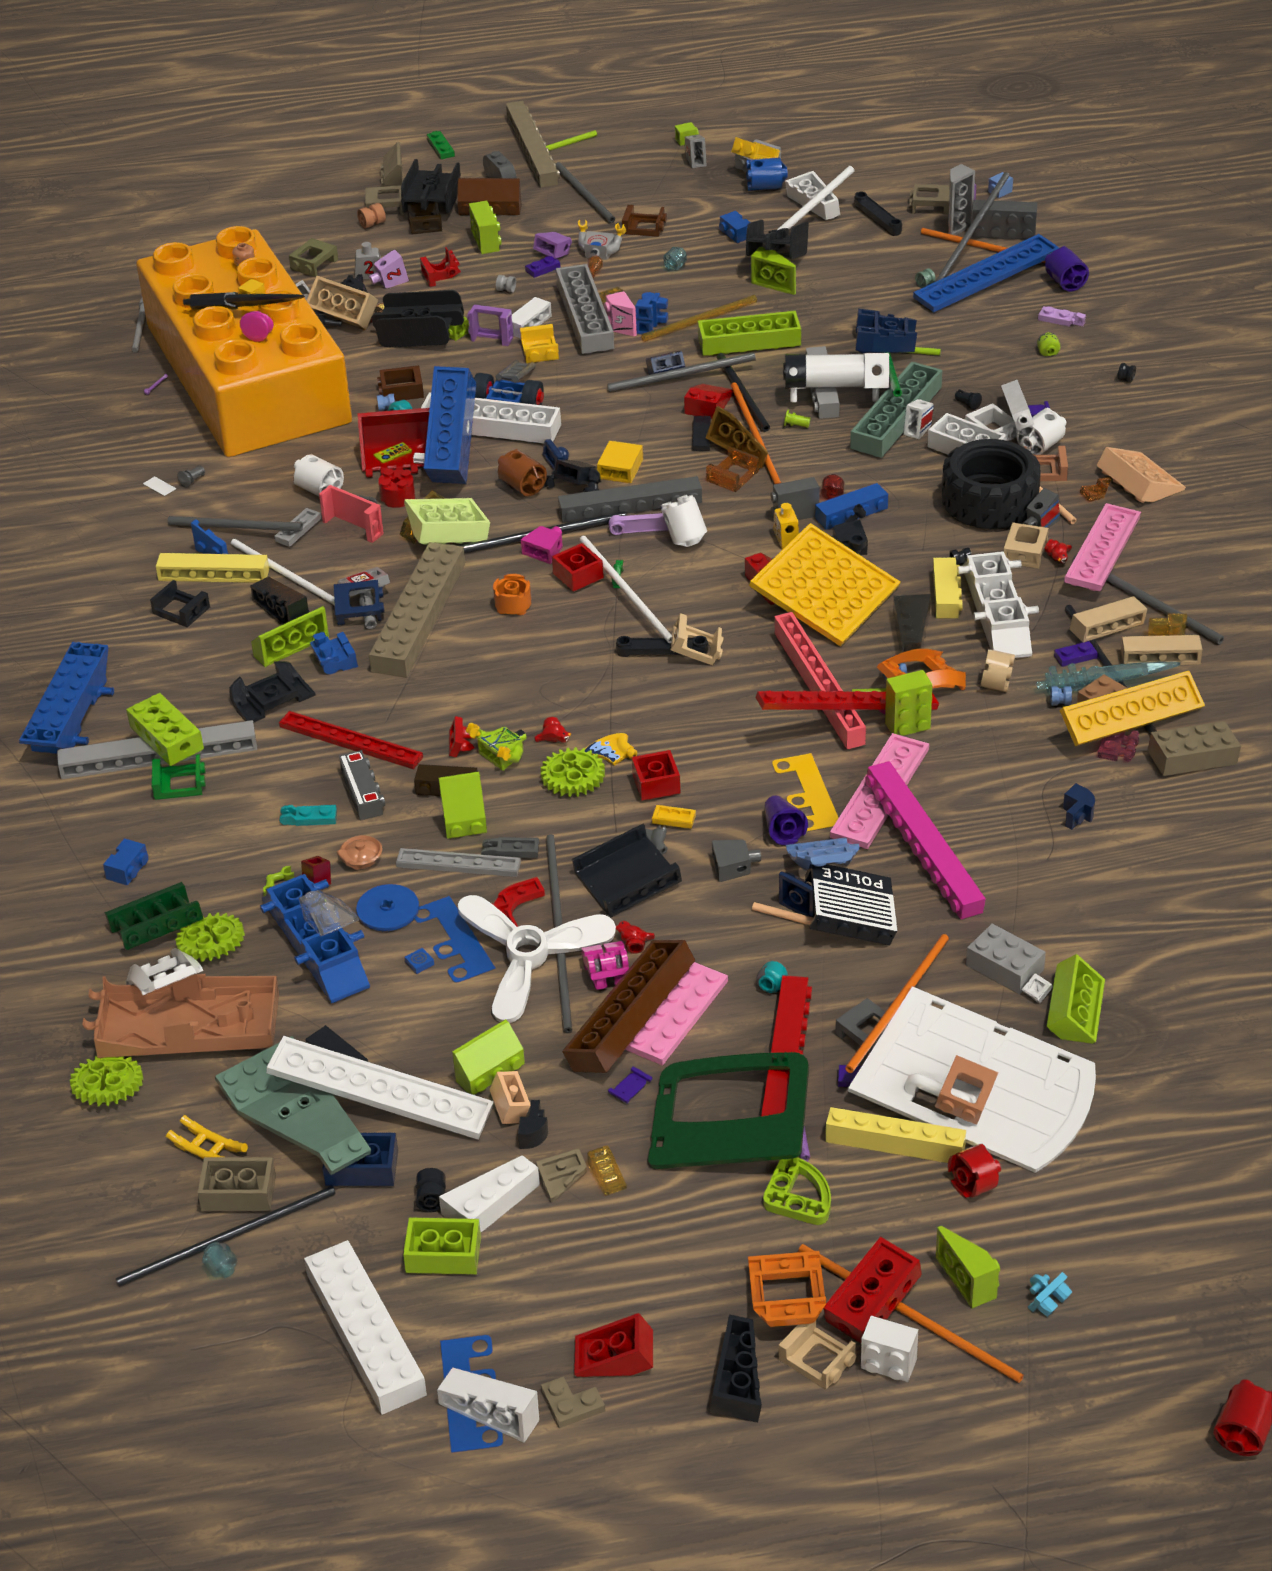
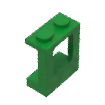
M200 754L196 755V764L162 767L160 758L152 759L154 799L202 795V787H206L205 775L202 774H206L205 762H201ZM196 775L197 787L171 789V779L173 777Z

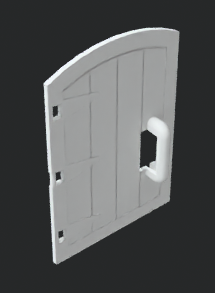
M912 987L850 1084L848 1092L917 1122L966 1130V1143L972 1146L983 1144L989 1153L1036 1173L1056 1159L1070 1145L1082 1128L1094 1095L1096 1080L1095 1063ZM932 1002L943 1006V1009L932 1006ZM994 1029L1003 1031L1006 1033V1035L1003 1036L1001 1034H998L994 1032ZM956 1055L999 1072L977 1125L957 1116L953 1120L912 1102L919 1089L939 1096ZM1058 1055L1069 1059V1063L1058 1059ZM956 1078L951 1094L968 1102L976 1103L982 1089Z

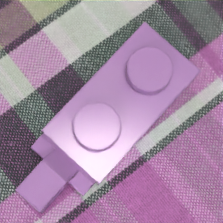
M1043 306L1038 314L1039 321L1069 327L1071 324L1084 326L1086 315L1079 312L1075 313Z

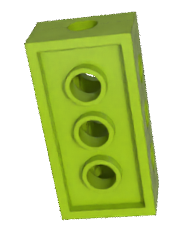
M161 693L153 695L126 709L130 728L170 766L204 749L201 731Z

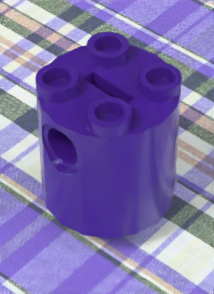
M1062 246L1046 256V272L1064 290L1072 292L1084 286L1089 277V268L1070 249Z

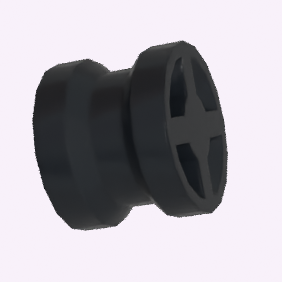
M1121 363L1117 378L1132 382L1136 374V366H1128L1126 363Z

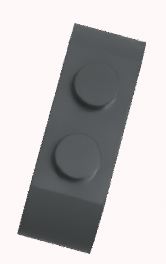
M494 151L491 154L484 155L483 166L488 178H517L513 164L502 153Z

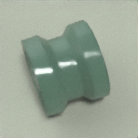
M927 268L923 272H918L915 275V280L918 286L923 288L928 286V284L934 283L936 277L934 272Z

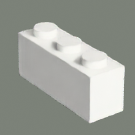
M534 297L513 313V336L521 339L520 328L539 326L552 316L551 302Z

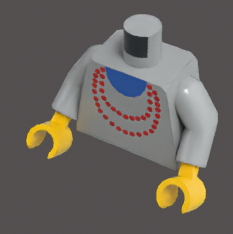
M579 220L578 245L582 252H585V257L591 261H597V259L607 260L612 254L619 251L623 238L621 235L625 234L626 228L623 224L620 229V225L617 223L615 225L617 235L587 231L586 233L585 230L588 228L587 221L585 220V225L582 226Z

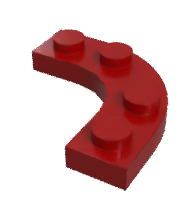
M538 877L503 889L492 905L504 913L518 927L512 916L514 909L524 902L545 896V890Z

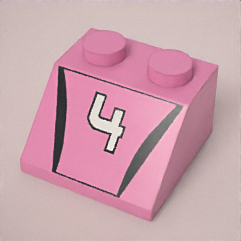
M623 291L606 295L604 308L613 332L637 336L636 308L626 293Z

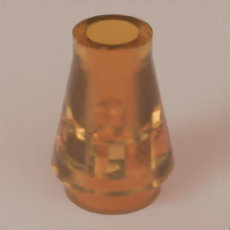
M592 256L588 259L587 265L592 278L603 267V261L599 256Z

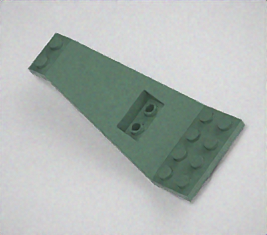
M279 1043L215 1076L216 1082L238 1115L318 1156L331 1175L371 1154L370 1147L333 1094L266 1073L267 1066ZM302 1101H307L308 1104H307V1105H303V1104H301V1102H302ZM287 1111L289 1114L283 1115L281 1112Z

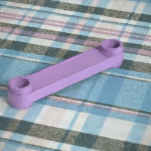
M662 513L630 516L614 515L609 519L608 523L609 530L614 535L668 530Z

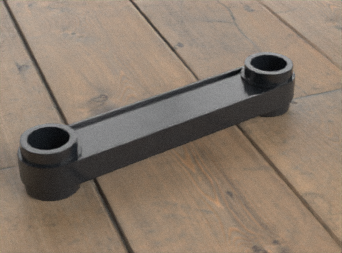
M859 191L855 193L854 204L856 208L864 211L888 230L890 235L898 236L901 234L902 221L895 218L867 196L866 192Z
M620 636L616 641V651L621 657H628L630 655H682L671 651V643H668L665 638H630L628 636ZM696 636L694 638H687L688 648L704 654L708 653L709 645L706 637Z

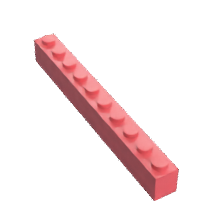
M793 612L775 616V635L809 690L843 691ZM823 710L846 749L865 745L866 726L855 710Z

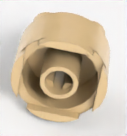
M988 649L980 686L1007 692L1009 681H1006V679L1009 680L1013 667H1009V665L1013 666L1015 654Z

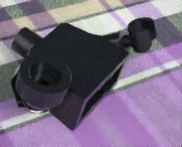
M557 460L556 468L551 472L552 475H547L544 486H548L549 489L555 486L554 479L559 478L578 485L588 484V487L584 488L583 492L599 490L598 483L601 482V476L594 465L574 460Z
M857 504L853 508L854 515H851L842 524L834 525L833 536L831 537L857 554L867 555L868 539L861 520H857L858 518L865 517L866 511L861 504Z

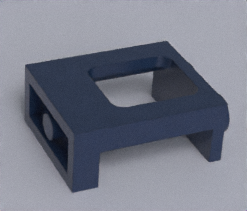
M378 580L334 584L335 616L338 625H345V618L377 615L378 621H382V613H385V608L381 598H384L383 587H379ZM375 590L374 605L350 606L349 593L351 591Z

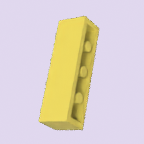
M933 558L936 618H959V611H962L961 577L957 570V567L960 565H956V558Z

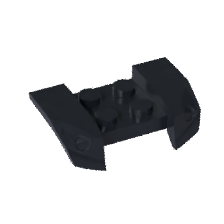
M287 661L274 662L276 674L248 686H245L242 678L238 677L229 687L230 699L237 713L244 721L253 720V723L265 718L264 711L294 698L298 702H302L316 694L302 679L292 664Z

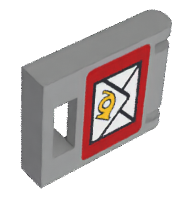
M375 567L339 579L337 583L378 580L379 587H385L386 584L390 583L387 573L379 567ZM371 589L354 590L349 595L353 596Z

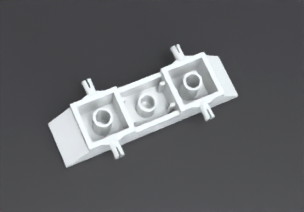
M1004 552L967 555V562L962 566H958L957 570L958 574L964 573L977 609V612L973 613L974 620H981L990 649L1015 654V658L1032 656L1028 614H1038L1039 608L1038 605L1027 607L1023 604L1021 597L1017 596L1012 582L1011 568H1021V560L1010 561L1006 558Z

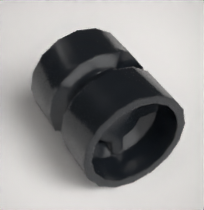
M425 1168L417 1173L415 1203L420 1210L425 1212L441 1210L439 1196L446 1193V1176L443 1171L437 1168Z

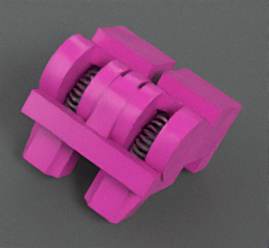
M622 941L603 944L604 953L601 945L581 948L584 969L588 970L589 976L597 990L607 987V977H614V984L616 985L628 971V957Z

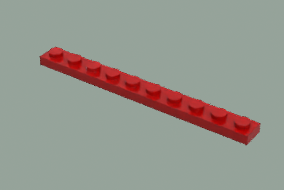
M768 690L757 691L755 697L762 710H886V692ZM932 693L931 710H937L940 703Z

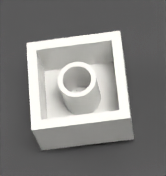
M871 1316L862 1336L861 1368L871 1373L888 1376L894 1380L908 1382L917 1360L918 1329Z

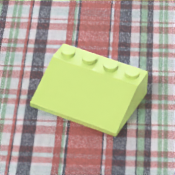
M472 498L405 499L404 501L413 535L421 544L428 545L429 542L440 544L455 542L462 544L464 542L473 543L488 539L490 521Z

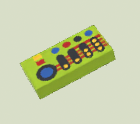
M400 443L373 455L381 463H385L411 453L412 450L406 444Z

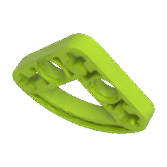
M798 1157L779 1160L763 1195V1206L771 1213L813 1225H822L826 1223L830 1215V1188L822 1173L809 1162ZM789 1165H790L791 1167L789 1168L788 1174H787V1173H786V1168H788ZM799 1174L813 1183L819 1192L821 1202L790 1193ZM785 1181L788 1184L784 1187H779L775 1183ZM792 1204H799L802 1208L792 1210L790 1206Z

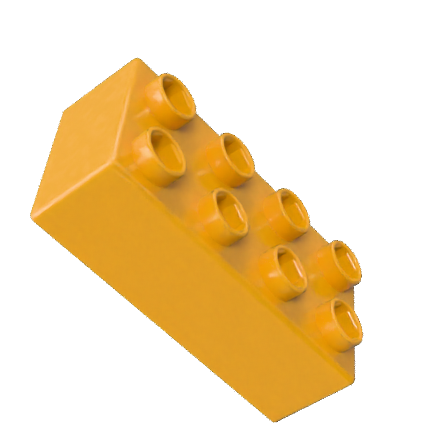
M243 226L229 227L219 232L215 240L192 246L177 242L166 243L155 249L153 256L137 260L136 265L147 326L225 456L232 457L352 422L344 354L305 298L254 307L244 306L238 307V309L211 306L200 310L192 309L190 305L184 306L183 299H190L191 294L238 292V288L250 279L264 283V294L302 295L258 230H251ZM239 243H246L252 246L255 257L244 260L236 266L233 260V249ZM260 311L272 319L274 326L265 340L259 342L252 341L242 333L240 320L246 313Z

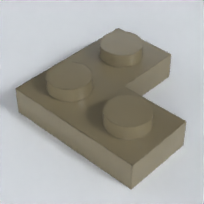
M564 1376L541 1384V1391L559 1428L605 1412V1404L596 1387L572 1395Z

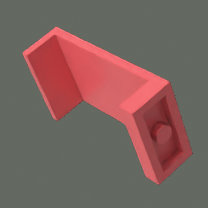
M329 485L319 493L323 523L326 524L333 517L345 520L366 529L367 541L371 543L384 534L379 504L332 485Z

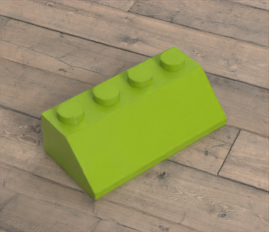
M322 606L258 636L251 641L253 656L264 667H267L275 661H280L309 647L310 642L314 641V634L324 632L326 637L328 636L329 638L325 608Z
M1077 954L1058 963L1056 966L1047 1027L1062 1040L1093 1044L1097 1039L1105 979Z

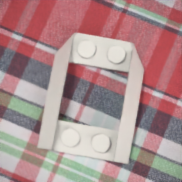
M173 948L170 951L173 958H170L169 955L158 959L159 964L151 966L148 963L141 967L133 964L130 967L126 985L134 984L143 996L202 972L203 969L192 956L177 948ZM172 968L174 969V973L166 975V972H164ZM153 976L154 981L151 982L149 978Z

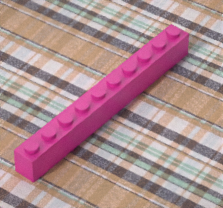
M888 761L868 767L867 776L865 777L866 785L872 789L877 801H880L883 805L885 813L889 814L894 826L900 830L903 839L911 846L913 854L920 859L923 868L928 871L933 883L937 884L942 896L948 900L952 911L956 912L960 919L983 913L986 898L891 762Z

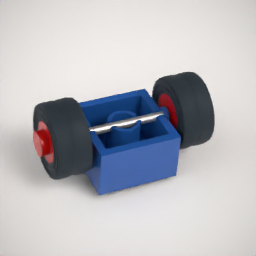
M477 373L474 377L476 382L475 398L542 406L544 386L540 381L527 380L525 383H515L513 381L496 380L494 383V378L491 374Z

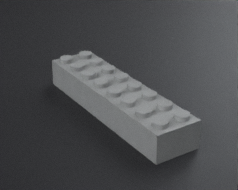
M582 264L556 268L557 287L582 354L614 349V332L588 265Z

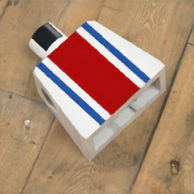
M917 399L907 405L903 435L920 439L932 423L933 403Z

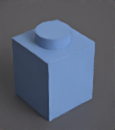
M1003 172L989 178V193L993 191L1004 174ZM1008 177L996 197L1000 198L1012 192V177Z

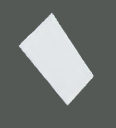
M155 476L143 483L164 496L176 489Z

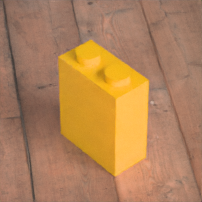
M609 441L597 463V470L600 473L601 479L632 483L643 461V445Z

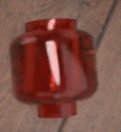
M836 474L824 477L821 485V495L827 500L843 495L844 480Z

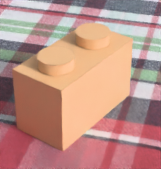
M518 1071L497 1072L490 1087V1093L502 1124L519 1123L520 1117H526L531 1105Z

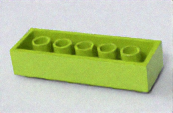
M796 311L699 320L698 339L702 354L708 356L719 353L729 354L732 352L795 347L801 345V326Z

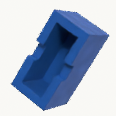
M733 211L720 216L719 228L736 243H740L746 240L747 225L751 222L747 219H742L741 214Z
M124 838L116 848L117 853L115 855L111 854L103 864L107 880L128 885L137 876L143 865L147 863L148 854L145 844Z

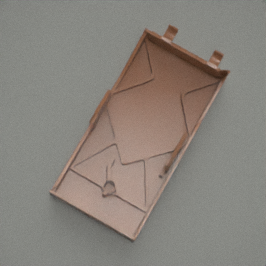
M194 974L143 996L135 985H115L110 983L106 976H103V990L93 992L92 989H89V997L93 1000H100L97 1019L94 1022H88L83 1018L82 1025L87 1030H95L94 1042L97 1058L270 1048L274 1045L279 1000L277 976H206V974Z

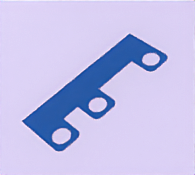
M450 896L419 907V910H429L430 915L426 918L416 916V922L422 923L437 917L451 940L433 947L437 956L440 959H446L460 953L465 963L448 969V974L454 982H461L496 969L467 922L459 915L458 908ZM443 945H449L453 950L450 954L443 955L439 952V948ZM458 968H464L467 974L462 978H457L453 975V972Z
M489 1335L440 1341L444 1379L452 1368L478 1375L488 1374L492 1379H496L493 1369L470 1371L469 1358L488 1356L492 1353V1340ZM477 1340H484L487 1342L488 1347L484 1352H475L472 1348L473 1343ZM447 1408L451 1453L502 1445V1432L488 1426L476 1427L475 1420ZM487 1430H494L498 1433V1439L493 1443H486L482 1439L483 1433Z

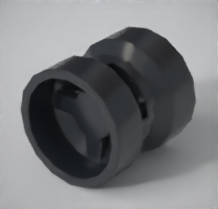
M963 548L961 551L956 549L950 550L949 553L950 558H956V565H963L967 562V555H972L970 548Z

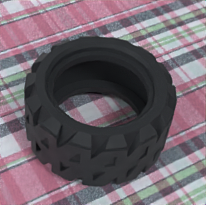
M981 439L964 443L962 446L952 450L944 460L942 504L945 505V510L952 517H956L959 522L977 528L1000 529L1010 527L1012 523L1020 524L1027 520L1026 508L1039 494L1040 463L1036 456L1032 455L1031 451L1010 441Z

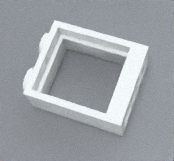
M993 403L965 415V420L984 427L992 422L997 423L1001 427L995 431L1006 434L1007 441L1017 438V428L1013 418Z

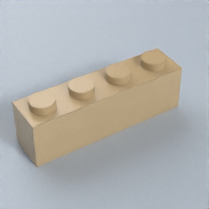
M1133 596L1073 614L1070 630L1082 642H1086L1144 624L1147 608Z
M1199 635L1122 637L1121 656L1123 666L1201 664L1202 645Z

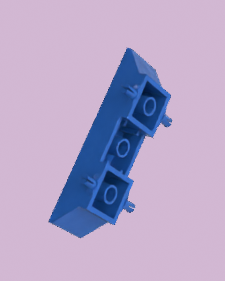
M81 642L71 643L20 737V744L30 745L31 750L35 752L56 754L59 749L72 748L77 744L88 745V737L78 736L82 730L80 723L90 704L95 705L101 695L113 696L114 694L113 687H104L107 681L108 645Z
M303 874L266 889L267 895L262 897L264 904L260 905L262 913L269 911L298 953V956L294 957L296 964L304 963L332 1004L370 988L369 981L358 956V950L353 942L364 938L362 930L352 934L345 932L340 924L337 925L323 906L322 898L318 894V891L329 887L326 879L314 884Z

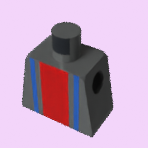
M1043 488L1027 506V520L1023 524L1050 528L1060 520L1059 495Z

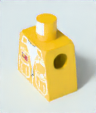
M783 503L781 508L774 510L773 530L782 550L799 534L798 519L792 505L789 503Z

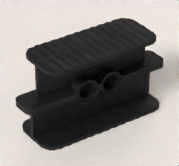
M414 159L401 185L402 212L406 213L408 209L407 202L421 203V210H426L431 201L445 202L446 213H450L458 197V178L461 176L460 163H456L452 173H442V164H437L434 171L419 170L418 159Z
M763 220L748 223L746 256H751L759 247H763V243H765V250L768 251L775 248L780 249L785 247L786 244L790 245V259L805 255L807 253L809 223L804 222L792 226L791 235H788V228L772 230L768 234H764Z
M455 290L387 293L383 297V312L373 313L371 317L379 343L384 347L446 345L449 342L448 329L450 325L463 324L464 308L461 296Z

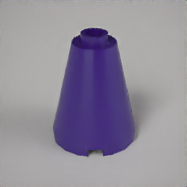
M771 796L766 800L765 813L770 837L780 845H790L798 842V839L802 835L804 836L808 829V819L805 814L780 796Z

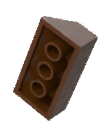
M458 178L457 202L459 215H470L469 203L487 201L489 206H492L493 214L520 215L522 207L520 178Z

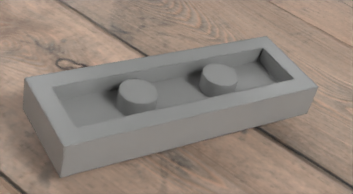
M309 508L304 509L291 521L302 522L303 530H281L274 536L275 542L290 547L322 519L321 513Z

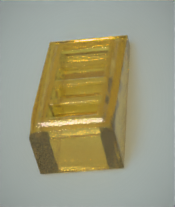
M608 1145L587 1153L588 1164L605 1196L627 1188ZM617 1179L616 1182H613V1183H610V1184H606L607 1182H610V1181H613V1180Z

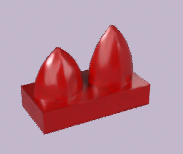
M455 716L449 729V756L456 758L459 751L465 752L475 748L466 740L472 738L469 735L470 733L466 732L467 727L463 725V718Z

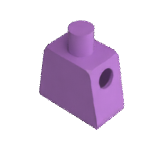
M557 232L535 234L533 249L556 259L569 253L572 240L570 237Z

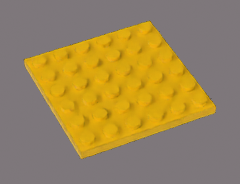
M810 523L750 581L749 586L787 612H793L796 618L841 647L889 598L901 582Z

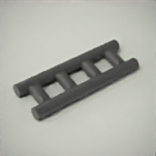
M515 360L496 375V380H512L516 383L535 368V363H519V361Z

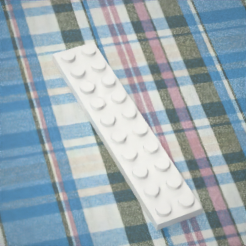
M283 1036L267 1066L266 1072L478 1140L494 1101L286 1036Z

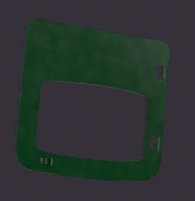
M797 1052L753 1053L694 1059L672 1063L661 1072L659 1079V1092L656 1100L652 1140L648 1156L651 1168L691 1167L783 1160L798 1157L802 1152L809 1077L807 1058ZM738 1071H790L787 1107L782 1113L722 1121H673L677 1086L681 1079ZM671 1088L670 1094H664V1089ZM664 1140L663 1147H656L657 1141Z

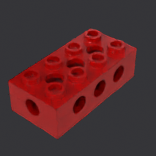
M880 1236L824 1306L826 1322L862 1344V1336L870 1317L874 1316L886 1320L921 1277L920 1260Z

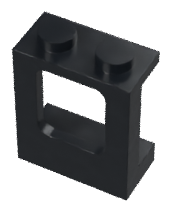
M172 580L150 599L154 615L184 627H189L210 608L208 593L201 591L197 596H193L180 591L175 580ZM173 600L186 604L179 610V615L165 611L163 608Z

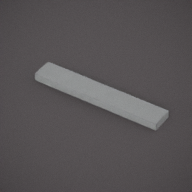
M400 848L396 860V866L399 868L517 877L521 865V858L405 848Z

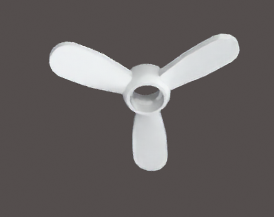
M469 895L462 898L458 903V913L464 920L482 933L506 946L507 958L511 964L499 985L492 1005L493 1016L499 1022L505 1019L509 1023L515 1022L522 1016L530 992L532 970L540 967L546 961L548 954L581 951L583 947L595 945L602 946L612 941L615 936V923L606 915L580 918L543 932L538 927L531 925L516 927L504 913L480 896ZM528 944L538 947L536 950L526 953L516 950L518 947Z

